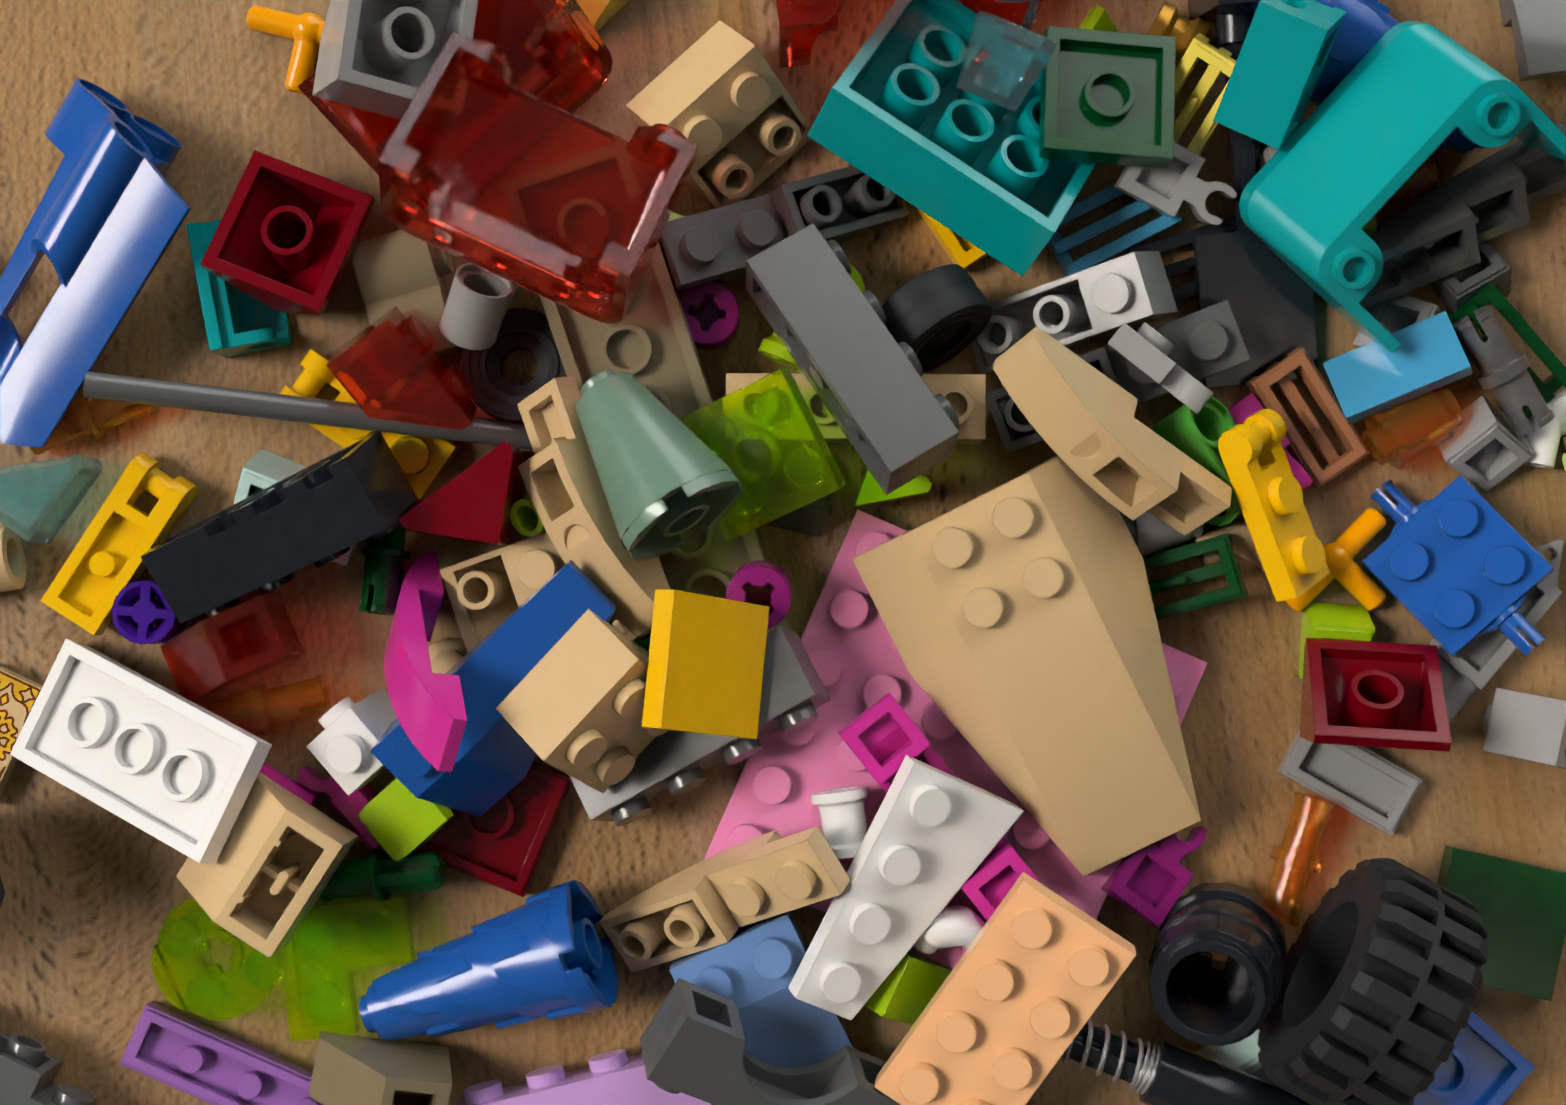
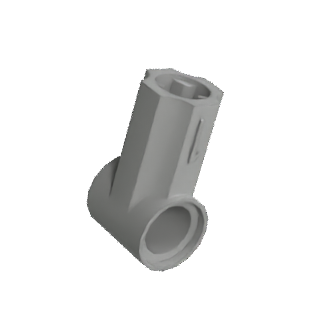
M502 235L494 241L481 242L470 261L457 268L439 325L442 335L448 341L469 350H484L495 344L502 320L530 271L528 260L522 252L521 243Z

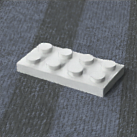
M66 638L10 755L198 863L215 865L272 744L81 642Z

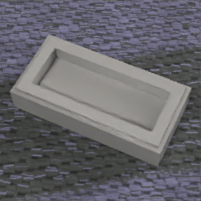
M1299 729L1276 772L1385 834L1392 836L1423 780L1363 746L1312 743L1299 737Z

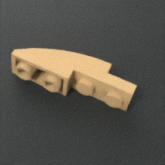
M1038 326L995 359L993 370L1033 428L1085 483L1132 521L1146 511H1150L1186 536L1230 507L1232 487L1134 418L1138 401L1136 397Z
M574 376L556 377L517 404L534 455L520 464L518 468L537 514L565 564L572 560L617 606L610 621L613 623L617 619L636 636L635 639H639L651 632L655 589L670 590L658 556L637 561L622 546L575 407L581 397Z
M818 826L781 838L777 830H774L717 853L659 882L605 914L599 923L630 971L634 973L728 943L739 927L841 895L851 879Z

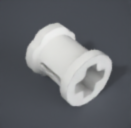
M848 786L811 793L812 805L819 806L823 836L838 859L855 857L868 831L863 802L864 799L869 797L868 786Z

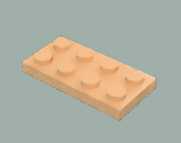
M1022 872L877 1074L874 1087L900 1105H1026L1136 956L1135 945L1025 872Z

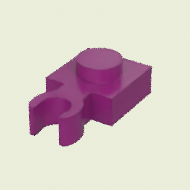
M1203 826L1194 827L1184 842L1180 841L1174 833L1123 857L1121 863L1101 889L1150 927H1160L1194 876V874L1179 863L1186 853L1196 850L1203 843L1206 837V829Z

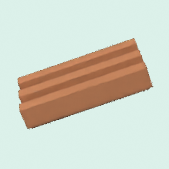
M1304 347L1294 349L1282 361L1273 363L1266 368L1267 371L1245 382L1250 392L1254 394L1264 409L1274 410L1283 418L1286 425L1285 437L1290 442L1286 449L1313 481L1310 485L1311 488H1320L1370 454L1354 426L1348 424L1340 404ZM1296 369L1346 448L1347 452L1343 455H1338L1288 374ZM1272 384H1276L1327 465L1321 469L1269 387Z

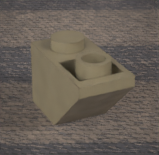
M320 1032L309 1085V1097L322 1105H448L452 1089L448 1046L396 1040L386 1041L379 1038Z

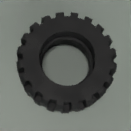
M1374 858L1359 862L1355 870L1345 872L1339 878L1337 886L1330 888L1326 892L1314 914L1311 913L1302 926L1303 931L1296 943H1292L1287 953V960L1283 968V982L1276 1004L1270 1010L1264 1021L1263 1028L1258 1034L1257 1044L1261 1049L1258 1053V1058L1270 1082L1311 1105H1413L1414 1097L1419 1092L1426 1091L1435 1079L1434 1073L1442 1062L1446 1063L1455 1048L1453 1043L1460 1029L1465 1028L1472 1013L1470 1009L1474 995L1479 993L1484 976L1481 974V968L1487 962L1488 946L1484 940L1488 934L1476 907L1465 898L1394 859Z

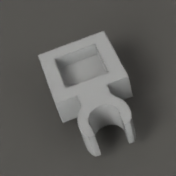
M1175 142L1173 160L1167 169L1125 165L1114 188L1168 217H1175L1181 204L1184 203L1189 206L1197 220L1207 225H1219L1223 221L1217 216L1211 215L1206 209L1205 201L1210 193L1218 192L1227 199H1235L1237 196L1236 191L1226 183L1220 181L1205 182L1196 177L1206 159Z
M1124 322L1109 340L1108 344L1196 414L1214 394L1168 357L1175 345L1146 322L1142 324L1137 332Z

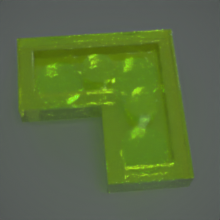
M408 895L390 897L385 901L373 899L314 906L311 908L289 944L280 950L290 1042L319 1039L320 1032L355 1035L359 1031L353 970L405 964L416 959Z

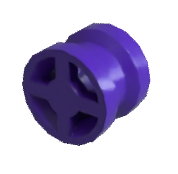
M136 581L127 585L115 597L112 607L113 623L119 634L128 641L138 644L170 642L180 636L188 621L182 624L179 623L155 581ZM153 601H156L157 603H159V605L161 606V608H158L157 604H156L155 602H153ZM158 618H161L157 623L153 624Z

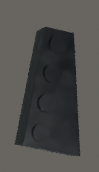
M379 430L162 540L143 554L141 558L180 624L203 614L207 622H210L238 607L241 604L238 597L255 589H258L261 595L267 594L295 578V571L314 563L316 568L321 567L350 550L349 546L369 537L371 540L377 539L400 527L402 524L398 519L403 516L402 513L417 499V496Z

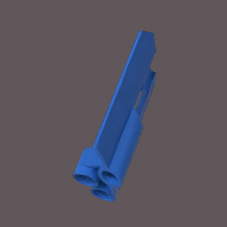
M81 78L76 79L45 131L46 137L65 156L0 278V439L2 444L45 447L84 385L86 371L92 372L191 210L190 206L164 178V175L182 147L181 143L156 124L129 112L128 107L111 93ZM46 254L56 270L60 286L25 344L22 345L16 327L8 314L43 255Z

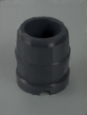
M1229 882L1202 883L1191 888L1188 894L1179 897L1160 925L1149 959L1151 996L1154 1006L1163 1021L1174 1032H1177V1034L1189 1041L1208 1046H1223L1239 1042L1251 1036L1261 1027L1270 1010L1276 1004L1283 982V968L1287 956L1285 929L1278 916L1276 920L1273 912L1263 904L1264 899L1253 890ZM1208 951L1227 955L1228 958L1226 961L1215 960L1212 953Z

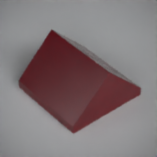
M254 150L200 265L203 269L277 312L322 315L375 199L372 195Z
M505 440L398 520L405 530L430 536L503 547L516 543L518 531L511 522L510 511L513 504L523 498L525 484L518 466L528 459L520 449Z
M1306 638L1299 737L1312 743L1449 752L1452 740L1437 646Z

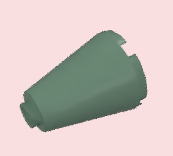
M606 370L596 374L582 386L580 390L582 396L576 404V412L621 544L628 550L633 559L637 561L651 559L675 550L685 544L680 533L697 523L705 532L734 507L743 492L737 474L631 373L622 372L615 374L613 370Z

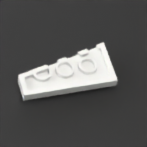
M906 755L847 871V875L851 879L841 895L833 898L788 987L793 996L798 1000L852 1020L1024 811L1016 804Z

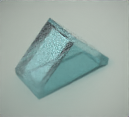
M979 10L973 24L957 88L1016 112L1049 62L1058 42L998 16Z
M76 455L0 468V522L27 542L50 544L102 473L100 460Z

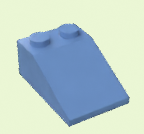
M791 911L739 927L728 943L687 955L671 962L669 971L675 983L680 978L736 1001L746 1040L744 1048L758 1060L780 1067H799L822 1061L846 1045L855 1049L839 1015L796 999L788 989L808 950V946Z

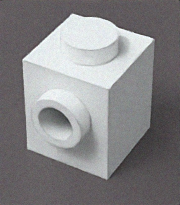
M381 688L357 703H354L349 696L345 697L318 720L325 730L306 746L348 796L387 770L370 751L397 718L389 696Z

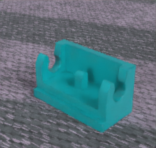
M1260 0L1213 121L1279 150L1301 124L1347 11L1338 7L1331 8L1315 0Z
M222 219L186 224L210 351L222 357L231 358L294 345L288 312L275 311L203 269L200 265Z

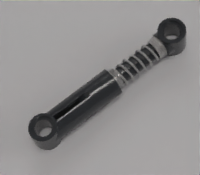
M1089 1018L1062 1055L1063 1063H1066L1069 1058L1079 1062L1080 1070L1084 1069L1085 1065L1096 1069L1095 1074L1097 1077L1104 1072L1113 1076V1083H1117L1119 1079L1129 1082L1130 1091L1140 1092V1102L1147 1105H1311L1271 1082L1166 1040H1160L1156 1046L1155 1043L1151 1044L1150 1041L1143 1043L1140 1037L1133 1041L1127 1040L1124 1031L1112 1034L1107 1024L1099 1028L1093 1026L1091 1018Z

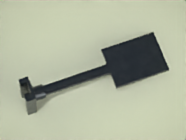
M1188 0L1189 20L1201 18L1205 21H1216L1218 46H1223L1224 49L1231 52V58L1237 61L1260 0ZM1225 74L1227 84L1230 77ZM1230 128L1233 189L1237 193L1234 199L1236 228L1232 232L1193 236L1195 276L1198 288L1197 303L1199 311L1228 300L1251 361L1203 379V385L1207 388L1245 384L1252 377L1259 376L1267 371L1266 368L1273 363L1282 361L1287 357L1288 353L1299 347L1305 348L1318 369L1313 289L1245 225L1240 215L1239 202L1241 194L1250 180L1261 170L1259 141ZM1296 369L1288 374L1291 379H1301Z

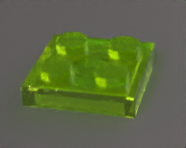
M788 365L679 418L737 474V478L740 481V486L743 489L742 496L734 507L718 521L727 542L838 491L847 484Z

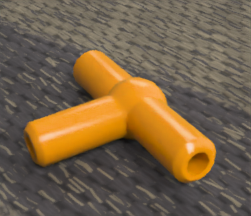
M254 5L247 14V25L250 30L294 40L284 85L285 88L294 93L308 94L318 56L324 19L315 13L298 15Z
M1367 508L1335 542L1323 546L1326 563L1331 574L1299 598L1285 600L1284 602L1295 612H1302L1335 578L1367 610H1375L1381 606L1386 600V592L1353 559L1386 526V519L1374 508Z

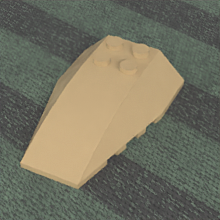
M1059 456L852 558L909 674L1083 876L1201 821L1143 557L1119 510L1085 483Z

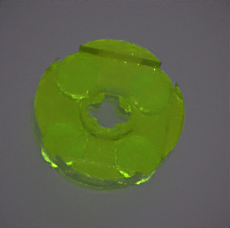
M193 896L178 904L168 913L162 923L163 927L159 932L158 943L153 946L152 969L157 985L163 995L172 1005L184 1012L189 1010L196 1015L206 1016L205 1019L229 1020L251 1011L270 995L286 969V946L271 958L265 956L214 923ZM218 937L223 944L230 943L235 954L230 958L232 966L230 970L224 971L219 963L210 966L206 963L204 954L212 949L210 938Z

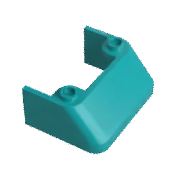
M1419 21L1401 22L1385 33L1295 131L1290 139L1250 180L1244 188L1239 202L1241 218L1256 236L1353 328L1392 354L1401 343L1359 304L1377 284L1383 270L1381 250L1362 228L1455 129L1470 142L1487 148L1502 146L1517 136L1524 145L1566 161V136L1516 84L1435 26Z

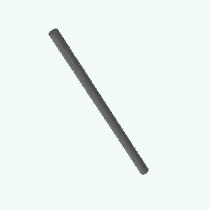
M86 371L84 378L83 396L85 398L368 431L380 430V432L497 446L506 440L517 448L533 450L524 423Z

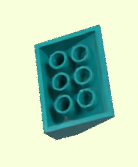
M896 0L832 87L807 135L1022 277L1056 232L1097 164L1094 162L1039 158L1042 56L956 0Z

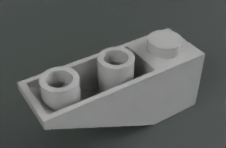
M1132 252L990 304L992 317L988 325L971 344L980 373L985 374L994 371L995 359L1036 326L1065 347L1070 348L1115 334L1124 322L1131 328L1142 325L1144 322L1148 323L1177 313L1178 310L1160 252Z

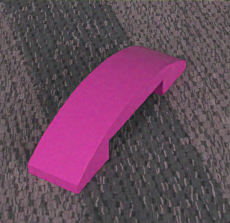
M424 552L413 563L401 586L385 647L384 675L393 710L413 745L437 771L452 772L467 723V716L459 675L432 673L427 642H430L444 588L437 553Z
M890 692L838 732L886 794L906 755L955 776ZM1002 837L963 884L961 889L988 921L1022 872H1025L1038 882L1040 881L1007 840Z

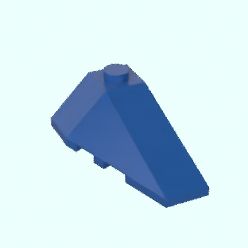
M570 560L446 673L459 675L467 716V723L452 772L437 771L413 745L401 727L398 718L391 723L370 752L416 798L481 817L525 778L537 756L535 751L495 708L588 609L609 623L617 606Z

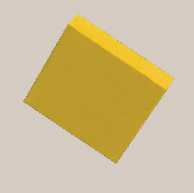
M655 589L642 727L757 739L769 606L680 590Z

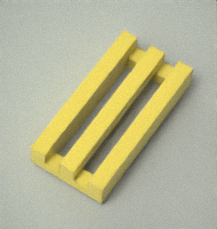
M1201 33L1192 40L1175 69L1176 98L1199 58L1209 64L1174 122L1175 143H1178L1220 73L1223 72L1230 77L1236 60L1231 58V52L1223 47L1219 50L1209 44L1210 39ZM1227 84L1187 147L1188 150L1199 156L1219 123L1213 120Z

